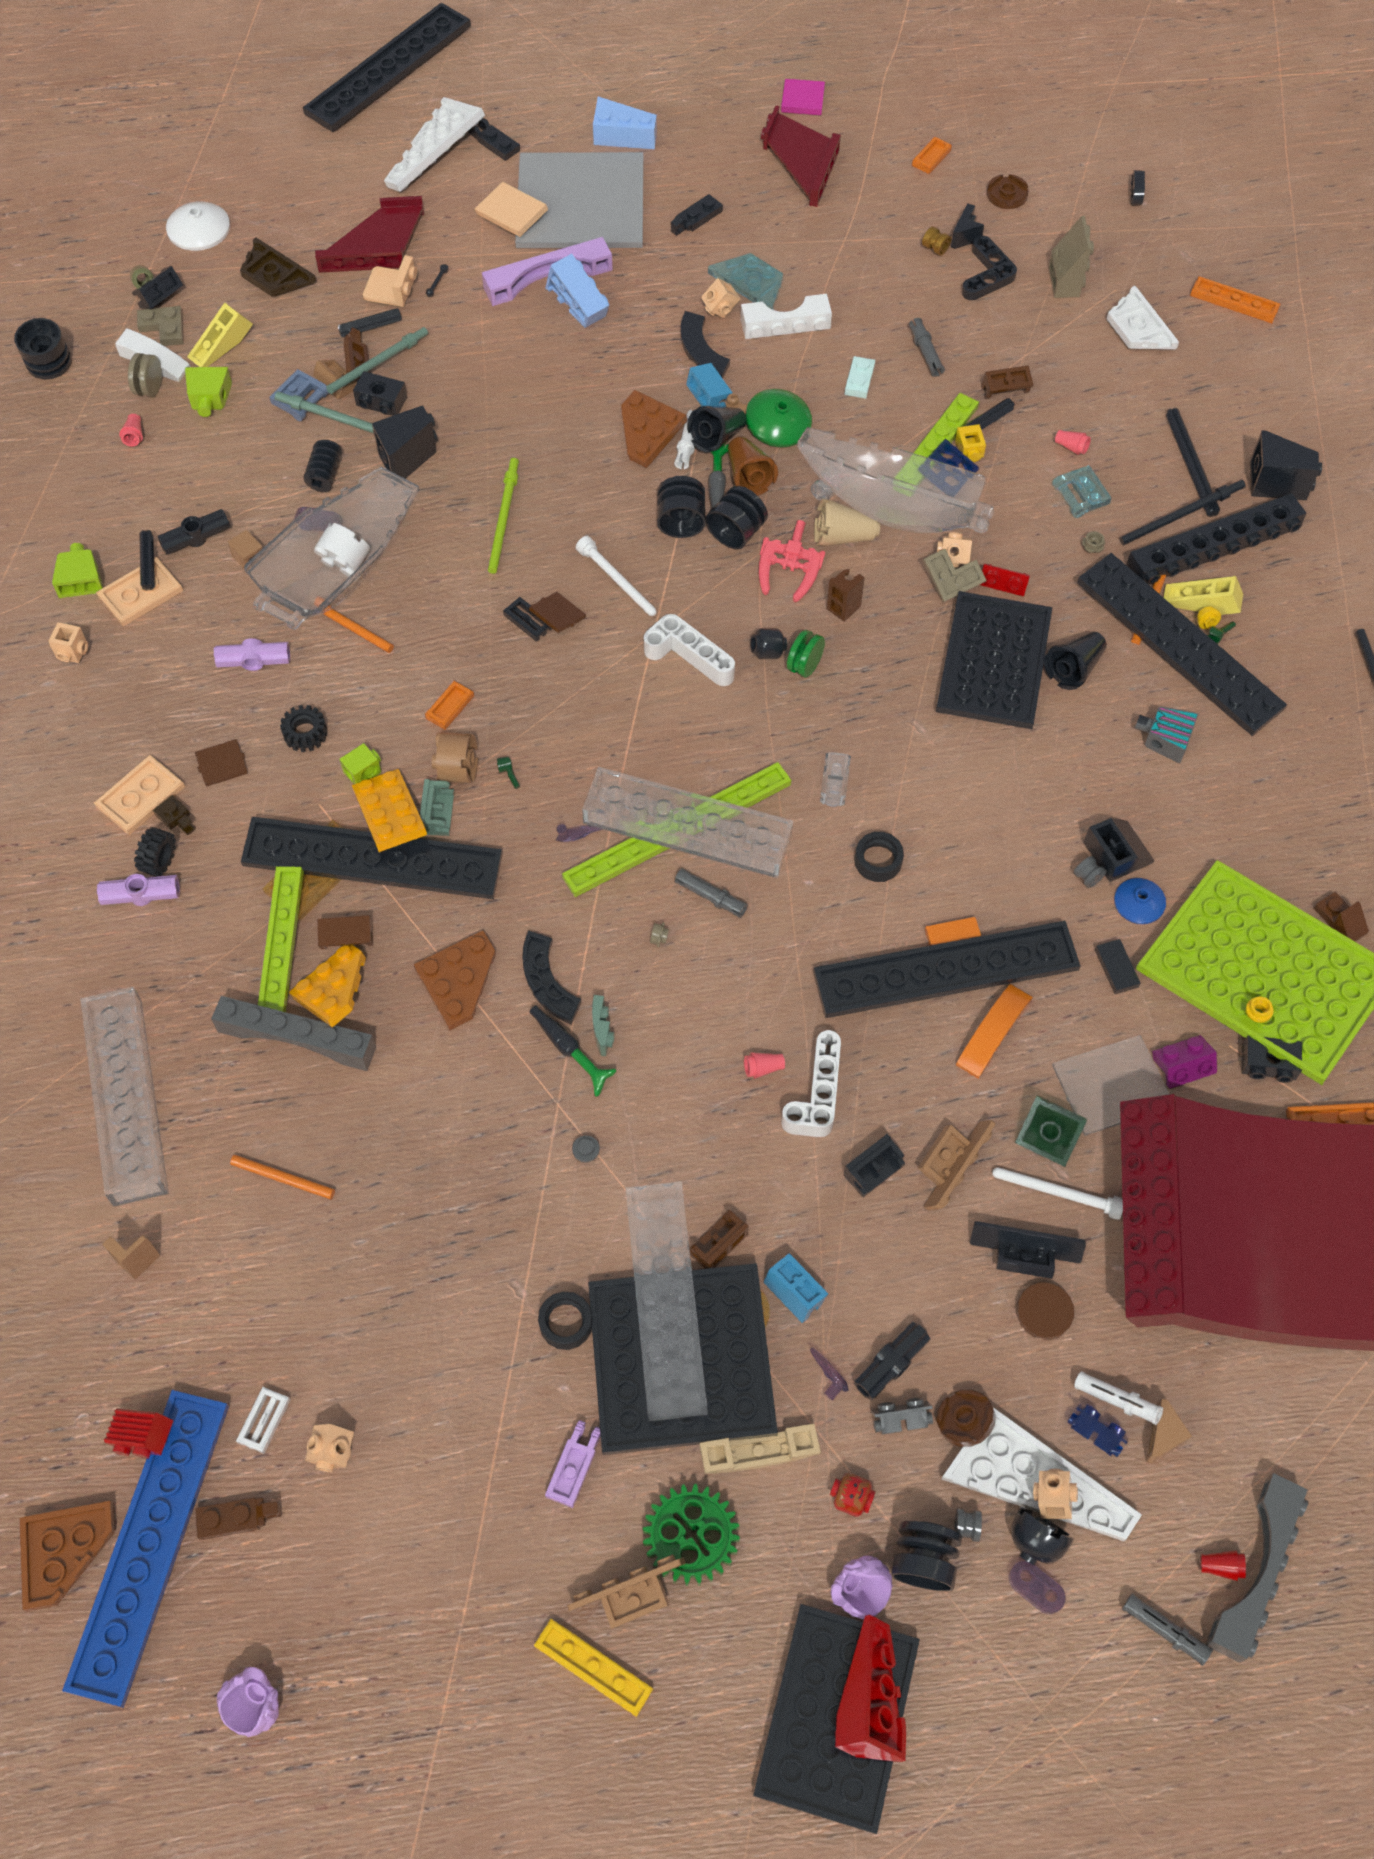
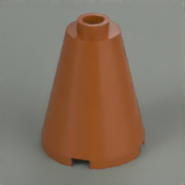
M736 437L729 443L728 452L734 485L746 487L757 496L767 492V487L772 482L775 484L778 477V468L774 460L746 437Z

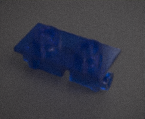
M1079 1404L1076 1408L1081 1412L1079 1416L1073 1412L1067 1421L1072 1425L1071 1429L1087 1440L1095 1431L1099 1435L1093 1444L1109 1456L1113 1454L1118 1457L1123 1450L1119 1443L1122 1441L1127 1444L1129 1440L1124 1436L1126 1431L1112 1421L1108 1425L1099 1418L1101 1413L1089 1404H1086L1085 1407Z

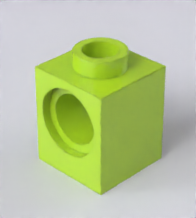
M364 743L339 759L343 773L353 784L376 777L381 773L379 765L381 759L374 749L369 750Z

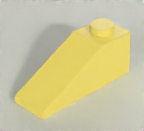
M224 303L187 357L199 367L210 366L239 344L253 323Z
M1233 576L1166 584L1164 598L1175 608L1199 612L1203 608L1211 606L1218 609L1221 615L1241 612L1243 592L1237 577Z

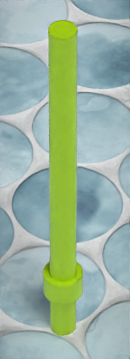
M517 458L510 459L508 471L505 472L503 482L505 487L488 566V572L492 574L497 573L513 489L518 481L517 469L519 460Z

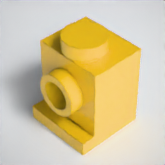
M980 424L957 428L955 445L958 447L962 460L977 462L984 457L986 443Z

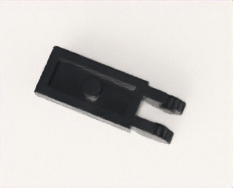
M485 118L479 120L478 126L468 130L471 136L477 139L480 144L504 161L520 151L519 143L493 125H490Z

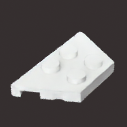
M1133 286L1126 297H1122L1118 305L1108 312L1107 320L1128 348L1177 349L1179 341L1136 286Z

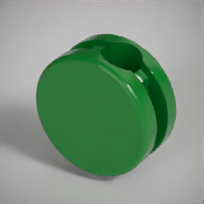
M807 629L803 630L797 636L790 649L787 669L793 673L797 672L804 678L809 677L818 666L825 647L824 637L819 634L813 635V632Z

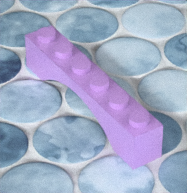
M603 237L482 272L483 287L492 306L513 300L526 286L536 280L547 277L550 266L570 254H573L576 260L582 263L587 275L595 276L613 270L612 253Z

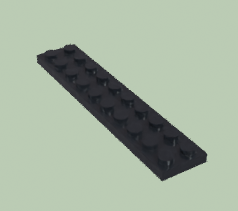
M441 2L303 106L304 114L334 132L471 26L470 19Z
M1113 553L1108 554L1078 578L1077 583L1132 632L1138 635L1140 639L1251 736H1254L1285 710L1287 704Z
M251 817L241 864L245 867L275 871L276 867H302L305 875L494 899L503 853L502 849L420 838L378 852L371 832Z
M1065 920L814 967L813 974L825 1018L1079 971L1081 965Z

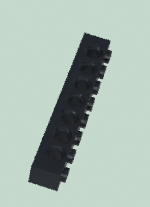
M1291 493L1131 551L1126 566L1147 584L1151 585L1156 583L1161 578V575L1173 577L1179 572L1195 569L1201 564L1209 561L1214 562L1228 554H1236L1247 547H1255L1266 540H1274L1288 532H1296L1301 528L1307 513Z

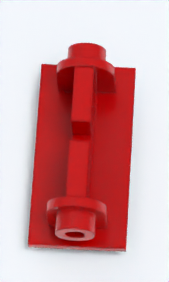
M992 564L983 565L982 572L986 582L980 584V586L1024 597L1030 575L992 566Z

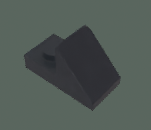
M967 203L953 231L951 248L956 249L973 244V240L977 236H983L984 224L976 222L977 216L974 215L975 205Z

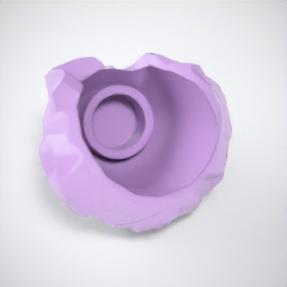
M867 1555L851 1560L844 1566L831 1586L832 1601L853 1617H858L862 1620L865 1618V1615L869 1614L875 1617L889 1601L893 1587L892 1576L889 1573V1568L878 1560L877 1557Z
M247 1667L240 1674L223 1683L217 1694V1707L224 1725L238 1735L251 1737L269 1730L275 1723L279 1715L278 1691L271 1686L263 1670L257 1667Z

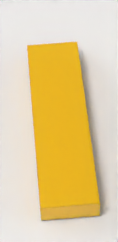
M550 1619L534 1644L536 1649L636 1718L654 1690L651 1686L553 1619Z

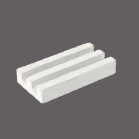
M262 1387L236 1442L264 1454L290 1402V1398ZM267 1396H269L271 1399L251 1440H249L247 1437ZM279 1400L280 1403L260 1441V1444H258L257 1442L269 1420V1417L277 1401Z

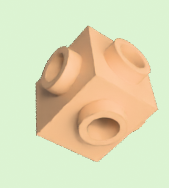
M719 278L714 281L701 297L706 304L705 309L707 312L725 318L741 299L731 284Z
M949 532L948 536H943L942 541H938L937 552L946 549L954 567H959V563L968 564L970 562L972 539L962 537V533ZM957 547L956 552H950V549Z
M59 622L48 641L56 658L63 662L79 663L88 649V642L80 627Z
M333 1424L314 1425L311 1437L307 1443L305 1461L316 1464L315 1469L323 1472H333L334 1468L346 1467L351 1455L350 1447L354 1432Z
M1061 1469L1039 1471V1482H1034L1033 1495L1034 1501H1038L1041 1518L1072 1519V1502H1078L1077 1483H1072L1070 1471H1063Z

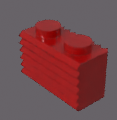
M120 1408L114 1410L115 1415L112 1416L111 1426L108 1427L107 1437L104 1438L106 1444L113 1446L112 1451L114 1453L130 1456L132 1452L133 1455L149 1459L151 1454L162 1455L174 1420L157 1412Z

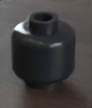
M760 628L751 636V652L755 653L758 659H779L783 651L787 649V638L783 636L778 628Z

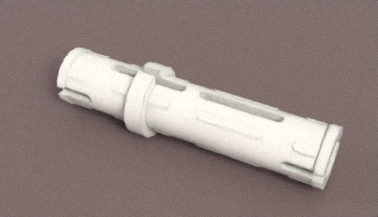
M689 410V411L687 412V420H688V418H689V416H690L692 410ZM688 421L684 425L681 440L677 444L678 453L674 464L679 469H682L683 462H685L684 469L689 467L690 457L695 450L691 441L693 440L692 435L687 430Z
M1083 1371L1076 1378L1075 1389L1084 1391L1100 1400L1123 1409L1124 1413L1129 1416L1137 1415L1155 1425L1158 1424L1162 1417L1163 1407L1140 1398L1138 1393H1128Z

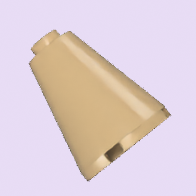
M822 499L820 501L817 511H821L819 518H815L814 541L818 542L817 546L872 541L875 536L879 535L880 523L877 522L876 517L829 499Z

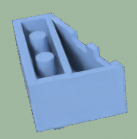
M597 98L593 121L594 145L655 149L657 115L605 98Z
M573 254L564 257L550 266L545 288L549 292L553 290L558 295L557 300L561 304L565 302L570 307L569 312L584 328L606 317L609 308L606 296L599 292L595 281L586 274L582 263L576 260Z

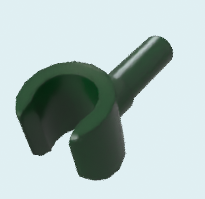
M1232 621L1221 629L1212 626L1208 636L1218 644L1224 634L1234 628L1236 623Z
M498 758L497 766L499 773L507 772L514 788H520L512 770L510 758Z

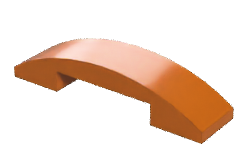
M1010 984L979 1025L958 1059L956 1066L979 1079L992 1060L994 1053L1017 1019L1021 1017L1033 997Z

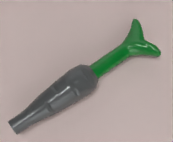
M729 444L710 452L714 457L713 472L710 473L708 479L712 508L724 496L726 476L722 472V457L728 453Z

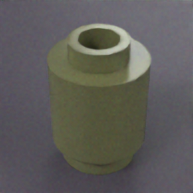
M142 265L135 266L130 272V279L137 289L154 278L151 271ZM141 273H144L145 278L143 280H138L137 276Z

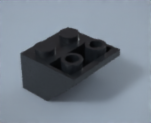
M1109 818L1088 829L1084 844L1096 859L1098 865L1106 869L1105 875L1109 882L1146 867L1155 861L1128 821Z

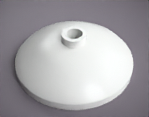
M203 201L182 205L170 215L166 223V231L170 241L179 248L191 251L205 250L218 245L226 238L230 230V221L227 213L218 205Z

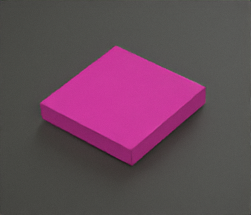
M785 79L781 112L822 115L825 82Z

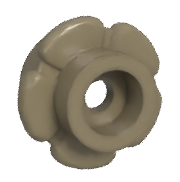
M1096 531L1089 532L1083 538L1082 545L1085 546L1087 552L1099 553L1104 549V536Z
M662 922V925L654 923L650 943L656 944L657 947H660V943L666 944L669 929L664 928V922Z

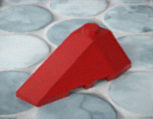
M870 1614L865 1615L838 1709L835 1747L859 1758L903 1762L906 1761L905 1717H899L897 1698L901 1697L900 1686H895L892 1668L896 1665L890 1625Z

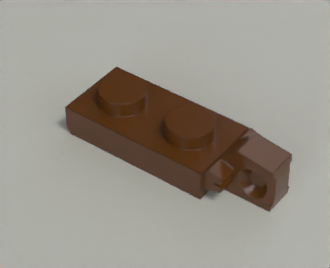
M353 327L348 335L346 334L343 342L346 374L368 361L367 345L361 343L360 330Z
M249 1498L195 1508L197 1538L205 1540L260 1530L259 1527L266 1526V1519L281 1517L280 1504L277 1501L264 1503L263 1498Z

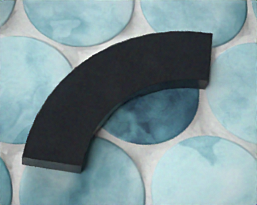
M685 311L681 321V340L686 355L698 366L712 363L723 379L730 366V359L716 353L705 341L703 336L705 316Z
M528 930L522 955L523 969L528 987L535 999L546 1011L561 1021L572 1025L582 1003L581 998L567 992L555 981L551 973L549 954L553 943L552 938Z

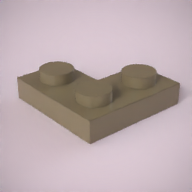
M181 306L137 310L139 333L159 331L160 343L163 346L184 344L183 312Z
M946 549L923 559L924 565L942 602L957 596L958 591L966 592L986 582L977 560L955 570Z

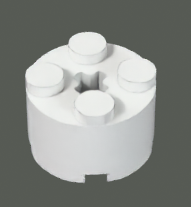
M330 523L316 544L314 552L322 557L320 561L330 568H333L335 565L340 568L343 574L352 578L370 551V546L363 539L358 542L354 537L355 533L336 523L332 525Z

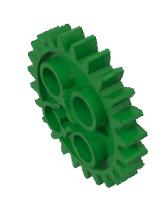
M683 1484L680 1494H677L671 1488V1498L667 1499L661 1494L659 1497L662 1505H651L655 1516L646 1515L645 1520L652 1524L651 1526L643 1527V1533L651 1536L643 1540L644 1546H652V1549L646 1553L647 1558H657L653 1563V1568L656 1569L659 1567L657 1561L674 1555L677 1560L681 1558V1554L685 1550H694L698 1555L694 1563H686L662 1574V1577L665 1578L670 1572L673 1573V1583L675 1584L680 1576L684 1577L685 1586L689 1585L691 1578H695L698 1586H701L702 1576H706L712 1582V1572L714 1570L718 1574L723 1575L722 1563L731 1566L732 1561L727 1555H737L738 1550L731 1543L740 1542V1536L732 1534V1532L739 1529V1524L730 1523L736 1516L735 1511L726 1513L729 1502L725 1501L719 1504L720 1493H716L711 1498L709 1496V1487H706L703 1493H698V1486L694 1484L692 1492H688ZM692 1506L698 1507L702 1514L698 1519L691 1520L685 1515L687 1508ZM675 1513L682 1518L684 1524L691 1532L697 1530L696 1538L708 1550L709 1556H705L701 1552L699 1546L692 1538L685 1539L686 1530L673 1517ZM667 1526H674L679 1533L676 1538L668 1540L663 1537L662 1530ZM709 1530H716L719 1532L721 1539L719 1542L711 1544L705 1540L704 1534Z

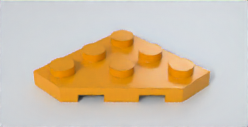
M344 945L328 960L318 965L316 970L299 981L289 991V994L296 1002L333 1028L353 1010L355 1002L352 998L354 992L358 991L361 980L359 971L360 967L364 966L366 957L355 946Z

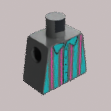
M1161 706L1158 707L1154 719L1139 715L1135 729L1149 733L1145 742L1147 748L1177 763H1181L1198 713Z

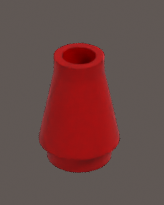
M1237 1550L1201 1554L1200 1556L1201 1573H1208L1238 1581V1578L1245 1579L1246 1577L1245 1553H1237Z

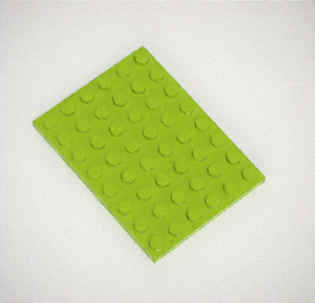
M1218 860L1136 968L1137 971L1246 1038L1249 1035L1267 1047L1270 1054L1280 1060H1288L1302 1069L1301 1073L1320 1085H1323L1374 1009L1373 952ZM1255 997H1265L1272 1003L1274 1012L1269 1021L1258 1023L1251 1020L1246 1014L1247 1003ZM1264 1037L1282 1039L1286 1043L1302 1042V1061Z

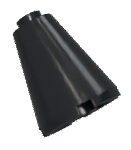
M700 406L691 412L688 418L687 430L692 435L693 440L691 441L695 447L706 453L713 452L739 433L746 426L747 419L744 411L740 408Z
M1092 631L1051 647L1044 657V668L1050 679L1054 678L1059 682L1057 686L1066 690H1074L1082 686L1107 648L1106 640L1100 633Z

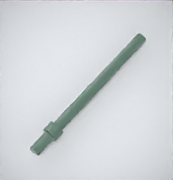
M422 327L414 333L406 334L398 343L327 385V391L330 394L336 392L360 377L363 371L368 372L402 350L412 348L417 344V341L428 335L427 329Z
M279 391L275 394V400L289 404L293 409L299 411L303 409L374 433L372 423L305 401L304 397L298 395L291 396Z

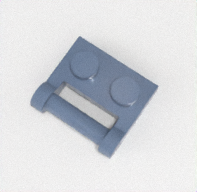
M297 369L269 398L271 404L288 412L297 421H302L308 411L303 409L299 411L291 408L289 404L275 400L276 392L305 397L313 389L315 392L306 401L314 404L322 397H326L329 392L324 383Z

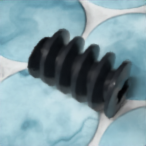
M319 440L314 443L303 478L308 487L323 493L328 492L331 488L342 449L334 441Z

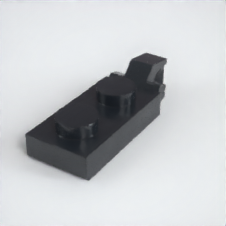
M710 194L706 195L680 212L671 221V232L676 236L686 229L693 232L723 211V204Z

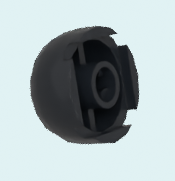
M1020 1507L1011 1526L1013 1542L1021 1550L1019 1556L1032 1565H1035L1037 1561L1046 1564L1054 1563L1063 1558L1073 1543L1074 1538L1069 1537V1533L1048 1519H1042L1038 1516L1034 1518L1031 1516L1034 1511Z

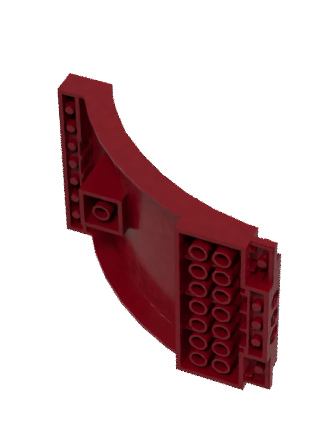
M1175 1094L1120 1101L1125 1315L1136 1327L1176 1325L1202 1332L1286 1345L1374 1351V1125L1323 1123L1252 1115L1210 1106L1175 1096Z

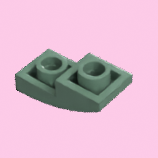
M594 995L592 1004L594 1036L600 1055L606 1056L608 1047H613L615 1032H611L610 1022L607 1021L609 1007L605 1006L604 996Z

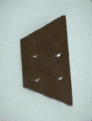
M257 237L253 239V248L251 251H248L246 261L240 269L241 277L272 297L316 282L313 273Z

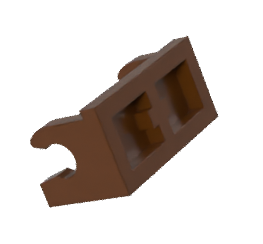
M1029 365L987 371L981 383L982 390H986L985 399L991 398L993 393L1024 389L1023 392L1028 393L1034 385Z
M850 569L843 570L835 578L832 577L829 580L826 609L844 622L861 607L865 577L861 574L855 576L853 580H846L845 577L849 575Z
M370 915L317 919L318 947L321 949H327L328 946L356 944L373 946V922Z
M728 1210L706 1234L687 1250V1253L704 1269L715 1268L748 1236L749 1226L732 1211Z

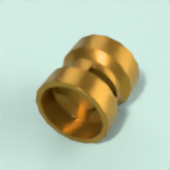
M931 226L922 239V245L928 249L932 248L934 253L942 256L948 250L952 237L946 233H940L938 228Z

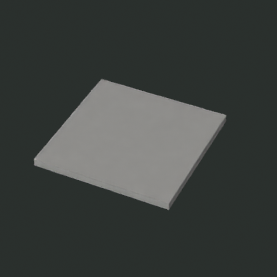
M643 152L520 153L518 190L545 203L548 211L521 237L516 235V248H566L603 237L608 248H643Z

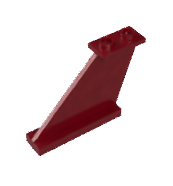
M775 105L772 114L769 113L767 126L763 127L761 132V140H764L763 149L767 150L770 146L809 197V206L818 207L840 151L841 134L833 133L831 138L822 135L780 114L779 106Z
M422 196L380 198V209L328 249L315 250L319 273L373 270L377 266L399 269L403 260V254L420 216L424 215Z

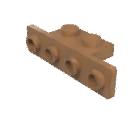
M993 1120L979 1122L968 1139L952 1125L944 1127L918 1166V1169L937 1185L924 1204L925 1209H942L948 1204L950 1193L954 1187L963 1181L965 1170L978 1158L979 1154L977 1152L982 1144H985L991 1138V1131L996 1124Z
M674 1555L657 1561L659 1567L648 1571L645 1566L630 1572L631 1579L620 1583L619 1579L616 1578L601 1584L603 1591L592 1595L591 1590H587L573 1596L575 1602L567 1605L568 1610L573 1611L601 1599L611 1629L669 1606L659 1575L682 1566L686 1562L684 1558L676 1560Z

